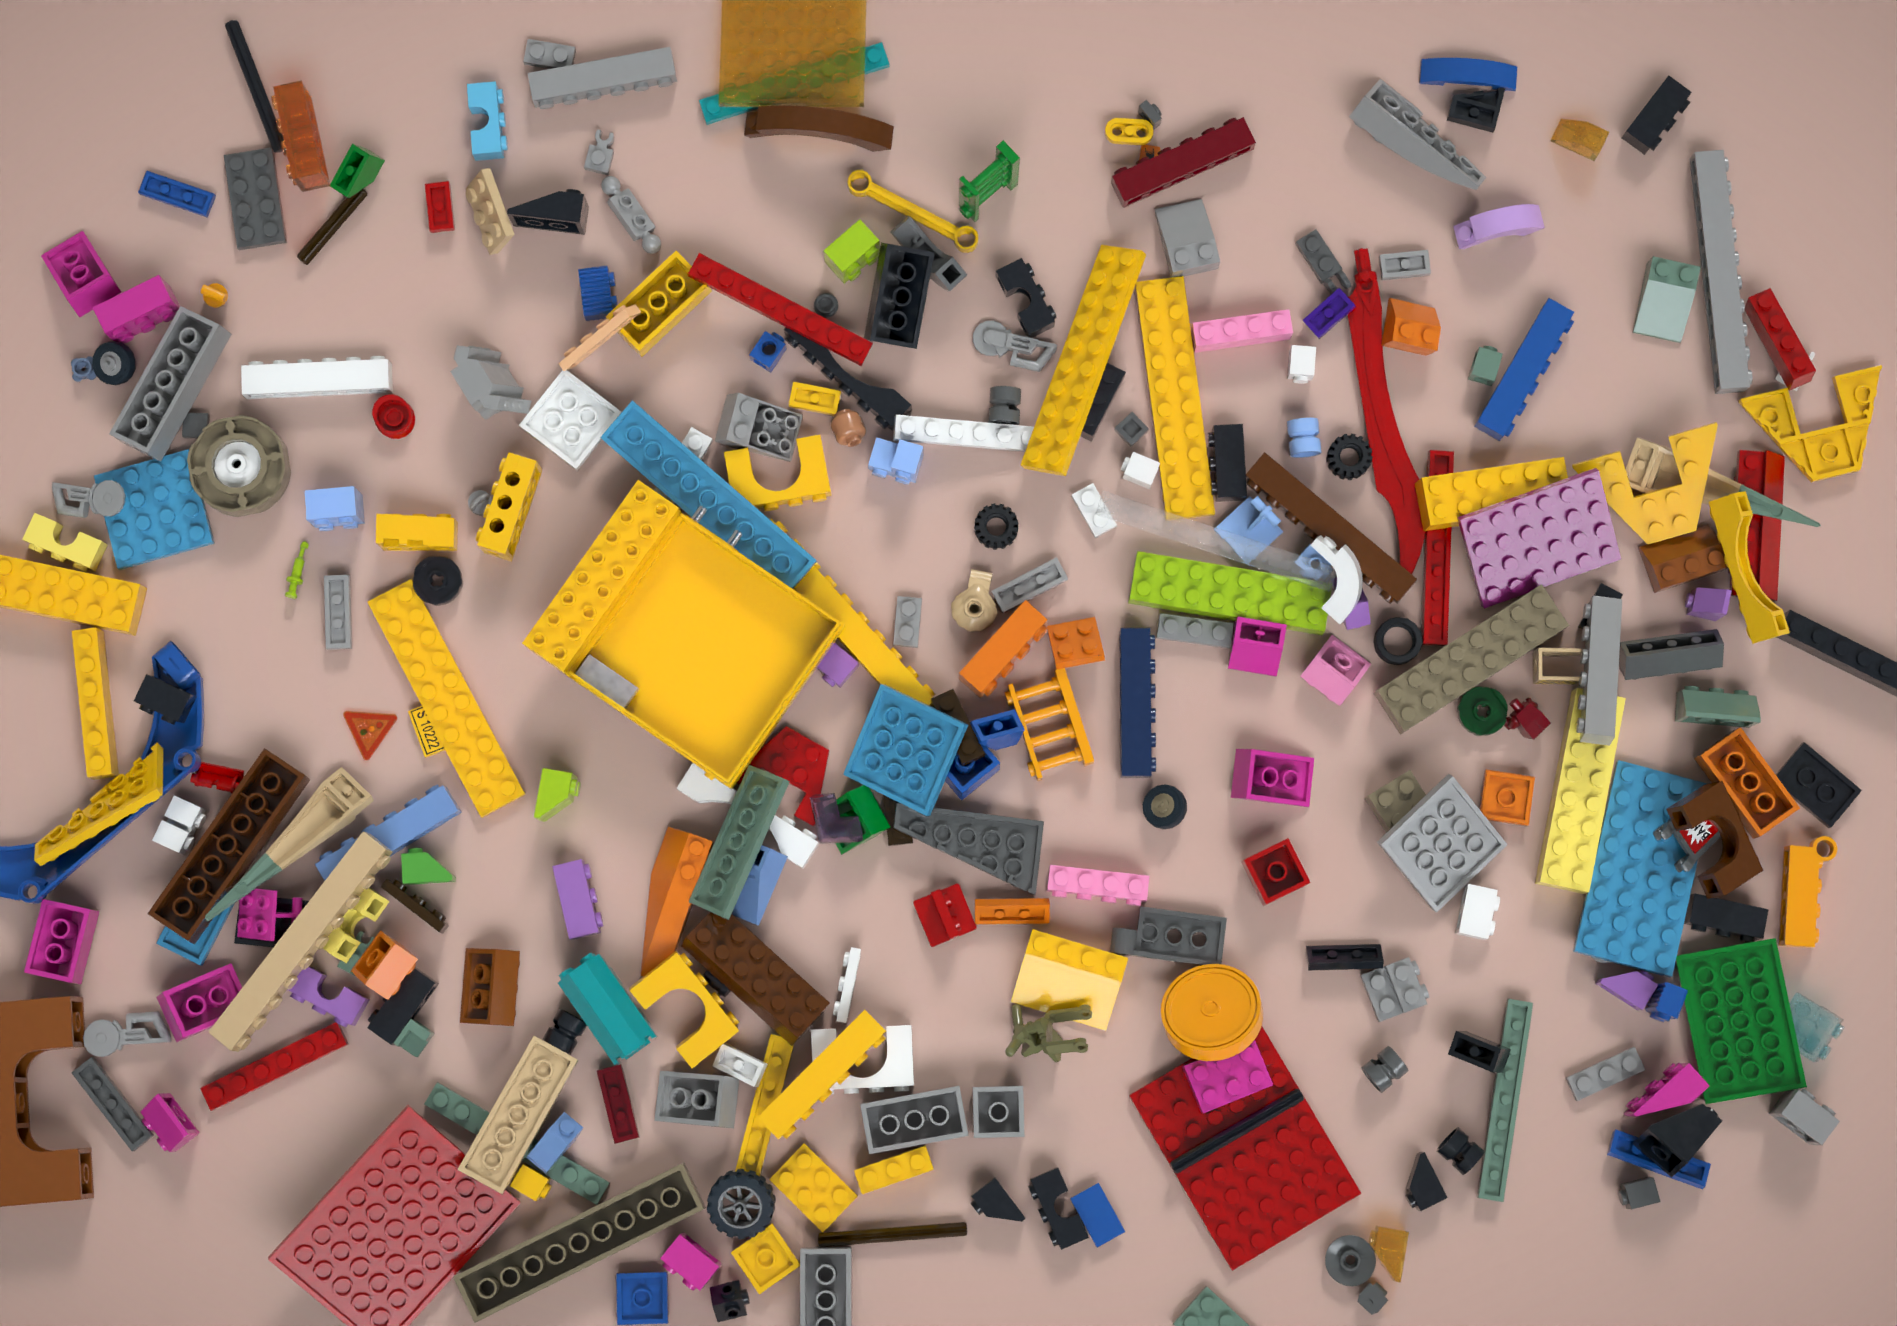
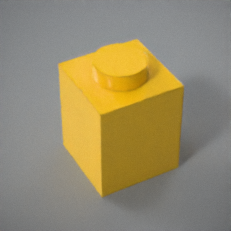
M526 1163L522 1164L510 1187L534 1201H539L540 1198L545 1199L552 1188L549 1184L551 1181L550 1177Z

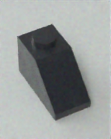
M1425 1152L1417 1153L1406 1186L1408 1194L1405 1196L1411 1208L1416 1207L1418 1211H1423L1448 1197Z
M995 1177L971 1195L974 1201L970 1204L979 1215L984 1213L986 1217L1021 1222L1026 1219Z

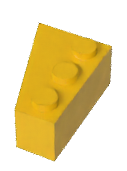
M376 513V544L384 551H457L458 521L455 518H451L450 514H437V517H430L426 514Z

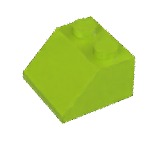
M543 768L534 818L541 822H546L574 801V796H579L581 782H578V777L570 772Z

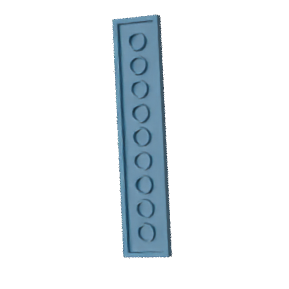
M634 401L629 403L600 437L688 515L692 517L699 506L705 507L707 511L699 521V524L727 542L735 530L741 532L742 537L734 548L792 589L797 586L817 562L814 557Z

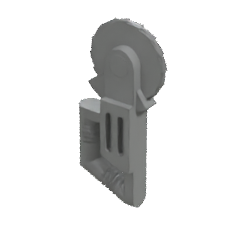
M996 321L980 323L973 333V344L981 354L986 356L998 355L1000 358L1007 351H1013L1010 366L1037 372L1042 370L1057 350V345L1054 343L1012 334L1010 329L1006 330L1001 323ZM1037 347L1046 348L1036 361L1017 357L1018 353L1031 355Z
M105 480L99 484L94 483L92 488L52 482V492L57 513L61 515L86 518L90 505L94 514L99 513L106 517L114 516L123 509L125 504L124 489L118 482L113 480ZM62 488L67 489L69 500L80 502L79 507L66 505Z
M159 1011L126 1014V1029H123L116 1020H113V1022L102 1019L94 1021L84 1031L83 1041L89 1053L94 1056L105 1057L111 1055L117 1049L122 1050L124 1045L171 1042V1035ZM153 1022L160 1038H152L148 1028L134 1029V1023Z

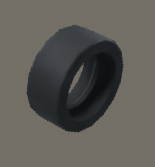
M1395 617L1388 619L1380 625L1375 633L1373 643L1380 659L1388 664L1402 665L1417 656L1422 646V635L1414 622L1407 618ZM1393 627L1406 629L1412 637V647L1404 655H1393L1384 647V635Z

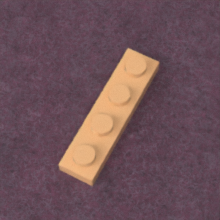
M636 304L627 308L625 305L619 307L613 312L614 317L610 321L606 319L596 326L598 331L584 336L580 340L581 345L576 348L574 346L563 354L565 358L558 363L562 370L566 371L579 365L639 315L641 311Z

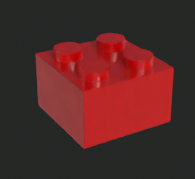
M1289 838L1241 861L1263 906L1311 883Z

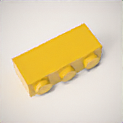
M924 1145L855 1169L854 1172L861 1193L865 1194L932 1171L934 1168L927 1147Z

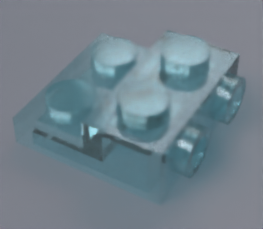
M1796 993L1789 1004L1800 1054L1812 1062H1818L1819 1059L1825 1060L1831 1051V1047L1828 1044L1832 1038L1837 1039L1844 1030V1026L1841 1025L1844 1019L1825 1007L1819 1006L1800 993Z

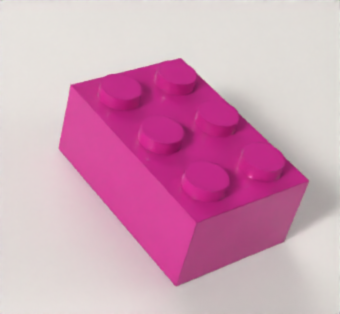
M157 275L92 308L104 333L113 341L125 344L132 341L134 336L141 332L147 333L154 330L156 325L163 321H172L180 305L168 283L160 275Z
M1255 1040L1245 1050L1233 1057L1218 1061L1196 1060L1182 1066L1201 1113H1206L1273 1085Z

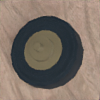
M1167 784L1152 788L1145 796L1142 804L1146 820L1154 827L1160 829H1170L1179 825L1187 812V801L1183 793L1176 787Z

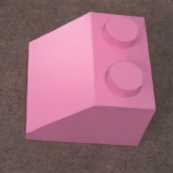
M1331 635L1300 677L1306 680L1309 685L1322 692L1330 701L1340 706L1358 684L1371 663Z

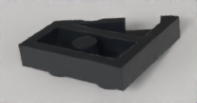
M1497 88L1496 91L1486 93L1482 90L1472 94L1454 95L1447 121L1493 133L1496 128L1505 88Z

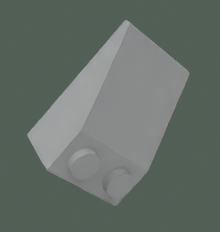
M1202 199L1155 209L1171 278L1189 276L1219 268L1220 258Z
M660 1071L654 1121L734 1129L739 1079L719 1075Z

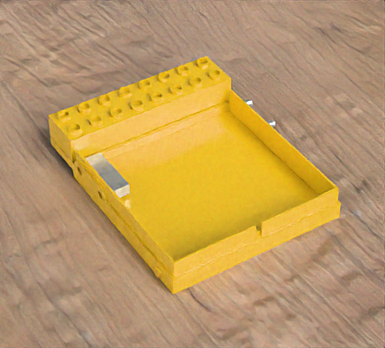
M637 480L522 644L706 772L704 775L710 780L715 778L732 790L841 634L845 624L736 550L734 546L742 537L741 532L735 530L729 540L725 542L699 524V521L707 511L705 507L699 506L690 518L681 513L679 507Z

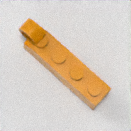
M1822 836L1815 838L1811 841L1809 847L1794 845L1784 847L1779 946L1813 948L1815 943H1818L1819 929L1816 928V918L1820 916L1821 907L1817 903V897L1822 889V880L1818 879L1819 869L1822 868L1823 862L1833 859L1837 854V844L1830 837ZM1820 841H1824L1829 845L1830 852L1827 857H1822L1817 853L1816 846Z

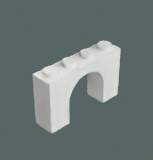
M886 1026L887 1058L881 1070L873 1076L866 1078L850 1075L841 1085L836 1082L830 1088L833 1092L832 1094H834V1089H844V1094L859 1093V1088H869V1093L884 1092V1087H894V1092L909 1091V1086H914L912 1026ZM836 1028L811 1030L812 1062L837 1038Z

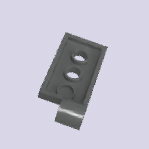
M1140 906L1137 930L1113 928L1110 953L1196 965L1221 964L1227 918ZM1177 929L1181 933V940L1178 943H1171L1168 940L1167 933L1169 930ZM1196 932H1201L1206 937V942L1201 947L1195 946L1192 942V936Z

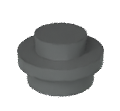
M828 293L819 295L814 301L815 312L824 318L832 317L838 310L837 299Z

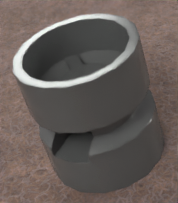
M1011 386L991 387L989 402L993 406L989 408L988 423L1019 425L1020 409L1017 406L1021 404V389Z
M1387 1046L1377 1054V1060L1371 1059L1361 1067L1365 1076L1380 1093L1392 1085V1079L1398 1080L1409 1071L1402 1059L1390 1046Z

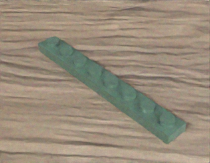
M1507 999L1500 1045L1510 1048L1511 1051L1503 1073H1496L1477 1198L1504 1202L1533 1003L1514 999Z
M439 1082L436 1083L424 1105L476 1135L490 1113ZM534 1138L522 1162L598 1205L610 1182L564 1155L545 1174L527 1159L529 1153L539 1142Z

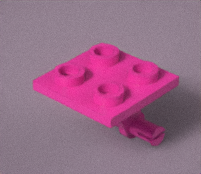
M254 889L239 900L237 937L274 941L276 918H291L292 924L302 911L303 898L292 897V912H276L277 891Z

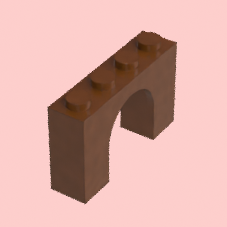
M1723 781L1705 784L1666 809L1676 831L1692 829L1705 820L1712 822L1719 830L1723 845L1721 857L1713 867L1697 876L1707 899L1723 897L1764 871Z

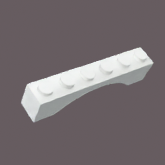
M693 763L677 787L678 791L698 803L717 802L732 804L737 793L735 789L732 788L731 790L717 779L710 780L704 775L706 772ZM775 815L769 830L776 839L781 854L788 856V860L804 869L819 845V842L815 840L817 836L807 829L801 832L794 827L796 822L785 815L782 819Z

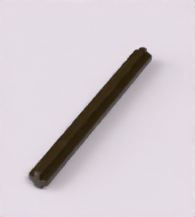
M965 1222L819 1233L818 1245L820 1247L959 1237L967 1235V1224Z

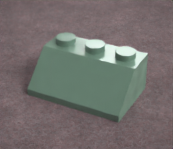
M1684 686V689L1676 694L1675 722L1744 728L1761 723L1757 697L1749 695V691L1734 690V693L1730 694L1724 693V689L1709 688V692L1699 691L1697 686Z

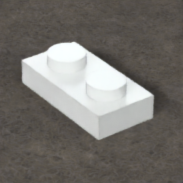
M1093 483L1072 494L1071 497L1095 538L1117 527L1116 522Z
M724 1043L721 1045L712 1066L753 1087H758L768 1064Z

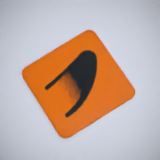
M1141 145L1139 160L1144 157L1151 159L1158 156L1157 153L1160 151V147Z

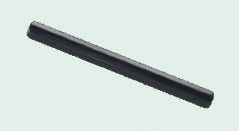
M230 20L225 24V28L272 150L275 153L283 152L287 148L240 24L237 20Z
M1294 1089L1172 1160L1170 1165L1173 1171L1180 1173L1304 1100L1302 1092L1299 1089Z

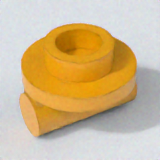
M213 283L208 286L204 284L201 288L200 293L203 294V299L208 306L219 308L227 302L228 292L221 284Z

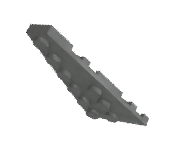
M896 803L893 829L1034 896L1036 895L1044 821L933 808L931 815L925 816L901 803Z

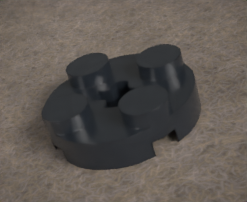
M428 557L422 560L415 568L413 588L424 602L440 606L450 603L459 595L463 587L462 573L459 567L449 558ZM434 575L438 577L443 575V584L440 587L438 585L432 586L434 582L432 577Z

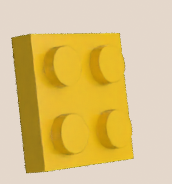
M773 1223L766 1227L763 1232H759L755 1237H752L731 1252L758 1294H761L800 1266V1262Z

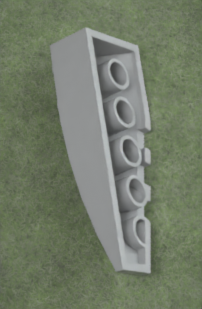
M1381 79L1364 96L1349 116L1358 127L1368 131L1377 142L1384 144L1404 159L1432 174L1477 190L1486 179L1465 156L1459 157L1456 154L1455 146L1450 140L1443 141L1437 135L1439 129L1433 123L1428 125L1421 118L1423 113Z

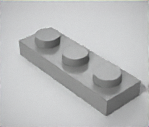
M1056 557L992 590L991 593L1004 614L1021 605L1025 600L1029 601L1068 580V577Z
M350 575L324 576L326 649H352Z
M1160 613L1156 639L1229 649L1233 623Z
M1632 1047L1565 1079L1575 1100L1579 1101L1644 1071L1645 1068L1635 1047Z

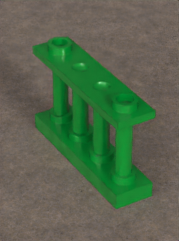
M1004 140L996 146L995 161L970 183L964 176L959 178V211L966 219L971 218L976 222L979 219V206L1001 187L1007 186L1011 191L1018 185L1020 157Z

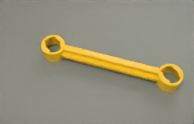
M856 170L849 175L848 189L855 197L869 196L905 216H910L920 224L953 240L955 247L960 252L970 253L976 249L978 233L973 227L962 226L959 228L873 183L871 176L866 171ZM866 178L868 180V187L863 191H856L851 185V181L854 182L857 179ZM972 233L975 236L972 246L963 247L959 244L958 237L960 238L964 234L970 235Z

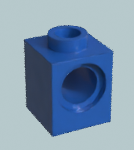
M765 331L749 354L750 360L771 373L787 350L784 343L785 339L775 332L769 334ZM772 345L776 348V351L772 355H766L763 353L764 347Z

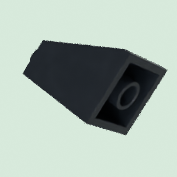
M1701 1104L1650 1125L1632 1144L1672 1178L1691 1160L1723 1120L1718 1117L1715 1110Z

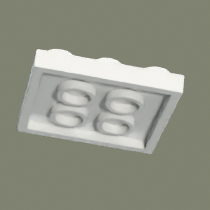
M562 370L519 426L578 471L602 439L600 437L622 412L569 371Z

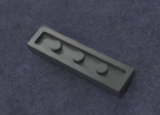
M90 1057L72 1072V1075L131 1151L137 1150L154 1136L94 1057Z

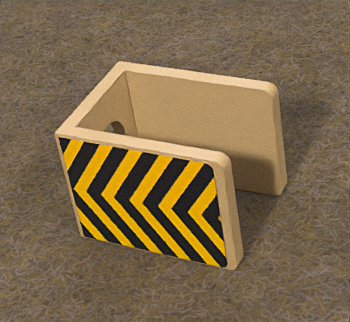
M1536 649L1533 652V684L1574 685L1579 683L1580 677L1542 676V656H1577L1581 653V649Z

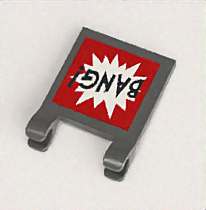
M1669 819L1653 831L1657 841L1661 840V838L1666 840L1673 834L1686 853L1684 857L1674 864L1678 872L1683 870L1685 872L1690 871L1695 862L1721 837L1717 827L1708 820L1692 829L1676 831L1671 819Z

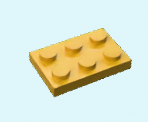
M805 1143L769 1179L822 1232L858 1197Z

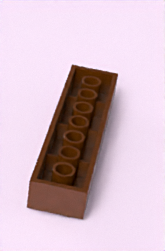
M1265 452L1246 473L1247 485L1257 494L1261 491L1267 495L1266 501L1275 509L1283 508L1286 511L1285 517L1293 524L1301 523L1305 527L1304 533L1311 539L1315 540L1320 535L1323 538L1327 536L1336 543L1338 551L1346 544L1359 562L1362 581L1370 588L1374 585L1381 590L1379 595L1389 604L1393 601L1398 604L1417 582V578Z
M264 748L147 914L195 945L212 921V919L206 921V914L241 880L305 789L310 779Z

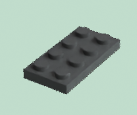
M272 147L224 155L237 249L246 250L287 243Z

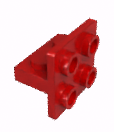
M958 883L942 890L933 891L930 895L913 902L931 947L974 931L977 928Z

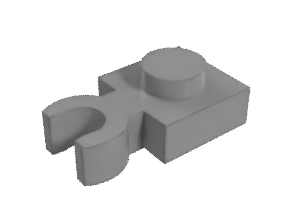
M598 129L595 134L597 146L589 145L584 169L609 175L614 151L608 149V147L614 142V134L610 132L609 138L602 140V132Z

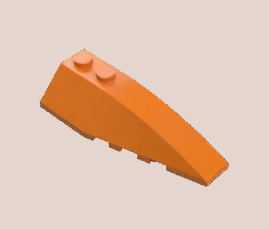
M671 827L667 828L651 872L641 976L644 977L677 950L693 906L692 903H689V899L714 845L713 841Z

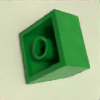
M865 785L845 793L818 811L841 855L890 828L870 788Z

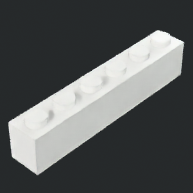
M372 356L370 360H361L360 357H347L346 361H336L335 358H323L322 362L299 359L297 363L275 360L273 364L251 361L249 365H241L242 395L246 399L393 393L392 363L385 359L384 356Z

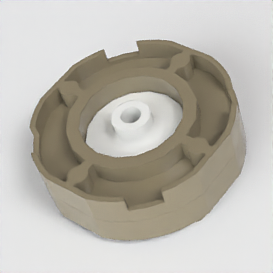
M239 415L215 420L202 429L203 432L195 443H192L187 458L191 485L201 499L215 510L234 517L262 513L278 502L289 484L291 468L285 443L269 426L253 417Z

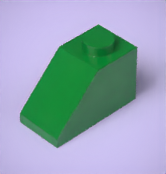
M352 143L329 186L345 197L350 198L374 182L385 160L372 151Z

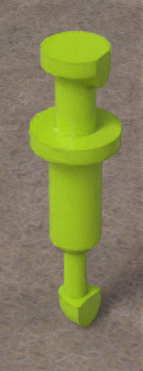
M305 541L300 545L299 556L294 561L291 576H288L286 581L290 582L289 590L285 592V596L288 598L296 599L297 585L303 584V580L300 579L305 562L303 555L305 549H308V543Z

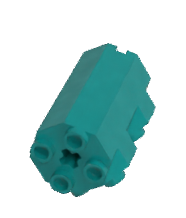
M591 952L579 961L581 963L580 966L575 969L570 967L559 975L561 980L558 984L613 1064L617 1066L621 1063L620 1057L627 1060L651 1043L648 1039L649 1037L655 1039L658 1036L602 955H595Z

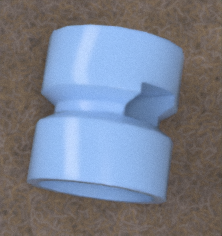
M1298 418L1287 421L1288 435L1293 438L1289 442L1290 457L1303 458L1322 453L1321 441L1315 437L1319 434L1317 418Z

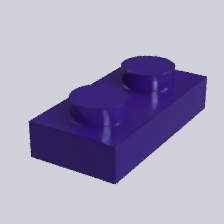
M1338 288L1306 316L1303 322L1320 339L1356 306Z

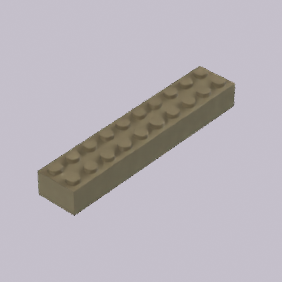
M682 1163L453 1276L474 1323L706 1207L685 1163Z

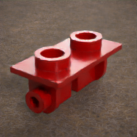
M201 762L200 768L195 773H192L190 782L194 783L197 787L212 788L213 785H216L217 790L231 792L232 794L244 778V770Z

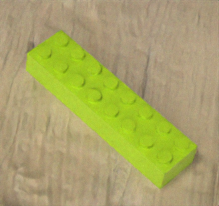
M1137 551L1128 604L1235 621L1237 617L1286 624V630L1322 636L1326 629L1328 613L1322 607L1331 597L1333 583Z

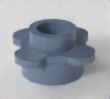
M88 356L86 359L75 358L71 361L74 373L72 378L74 381L80 382L82 379L94 380L96 378L92 366L93 357Z

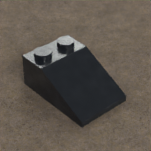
M567 189L566 192L558 191L509 208L507 215L515 227L585 235L589 206L584 194H581L579 190Z

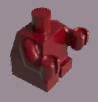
M1515 698L1509 704L1514 711L1510 714V717L1506 718L1504 726L1508 730L1518 728L1524 738L1534 740L1551 722L1537 709L1538 704L1532 701L1531 698H1527L1526 702L1523 701L1522 703Z

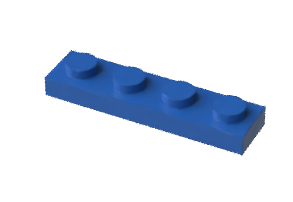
M1616 1129L1613 1131L1607 1155L1671 1178L1632 1144L1638 1137ZM1692 1157L1672 1179L1703 1189L1706 1186L1711 1164Z

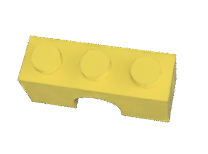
M34 513L22 539L29 543V549L41 554L43 550L52 553L50 557L64 563L67 559L74 562L72 567L83 572L91 569L96 572L108 546L106 543L79 532L72 544L63 546L59 540L63 526L56 521Z
M371 887L363 890L359 896L358 904L346 912L343 916L345 918L339 928L333 929L328 936L329 941L323 947L329 954L345 963L349 961L361 943L354 937L356 924L366 917L376 922L390 902Z

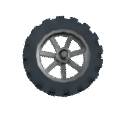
M738 1169L736 1172H733V1170L728 1171L724 1176H720L707 1198V1213L710 1214L709 1219L712 1224L715 1223L716 1229L719 1232L727 1233L726 1236L730 1238L735 1236L738 1239H745L747 1236L750 1238L755 1237L758 1232L761 1233L766 1229L775 1211L776 1198L772 1193V1186L765 1182L766 1179L762 1175L759 1177L752 1170L747 1172L745 1169ZM737 1188L738 1197L736 1198L728 1193V1191ZM742 1188L747 1189L750 1193L748 1195L742 1194ZM755 1195L759 1203L749 1202V1199ZM724 1197L733 1202L734 1204L724 1207ZM748 1208L759 1209V1211L753 1217ZM734 1210L736 1213L735 1218L730 1216L727 1211ZM744 1213L748 1219L740 1220L738 1219L739 1215Z

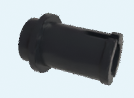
M706 970L703 977L709 983L708 985L716 990L719 996L726 997L730 990Z

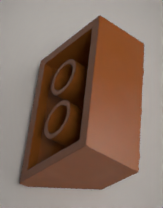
M1708 524L1698 527L1696 531L1638 547L1654 593L1724 571L1728 568L1724 561L1725 554L1722 544H1720L1716 534Z
M466 948L460 1023L514 1026L520 951Z

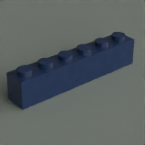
M1121 628L1119 632L1121 778H1151L1152 772H1156V757L1151 756V748L1156 747V733H1151V723L1156 722V709L1151 708V698H1155L1156 695L1155 684H1151V674H1155V659H1151V649H1155V635H1150V628Z

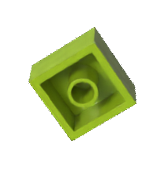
M859 219L823 250L825 263L844 284L848 280L852 282L861 274L860 270L865 265L871 266L878 260L880 241Z

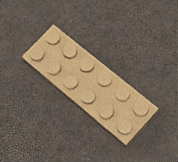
M533 1036L458 1170L503 1195L577 1064L578 1059Z

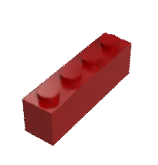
M1771 288L1748 297L1745 312L1788 390L1790 391L1811 382L1816 369Z

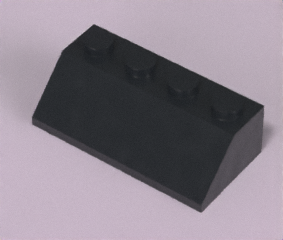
M881 242L864 339L917 349L935 252Z

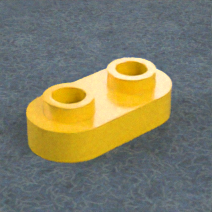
M1114 118L1105 127V136L1113 144L1146 145L1151 141L1154 132L1152 124L1144 119ZM1118 129L1121 131V134L1116 136L1112 131ZM1142 130L1145 132V136L1139 137L1137 132Z

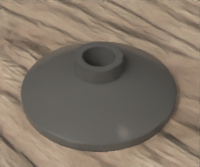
M1345 1235L1337 1238L1330 1244L1326 1252L1325 1264L1329 1275L1336 1282L1345 1286H1357L1366 1282L1372 1276L1376 1266V1256L1373 1248L1365 1239L1355 1235ZM1353 1255L1355 1262L1348 1264L1345 1261L1346 1257Z

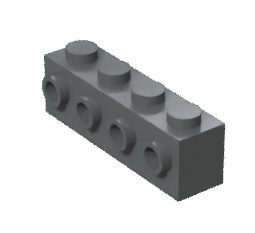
M1717 629L1620 642L1619 667L1625 680L1723 667L1724 642Z

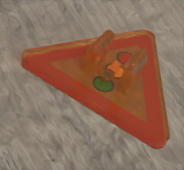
M345 711L343 713L361 755L366 761L370 760L398 720L395 714Z

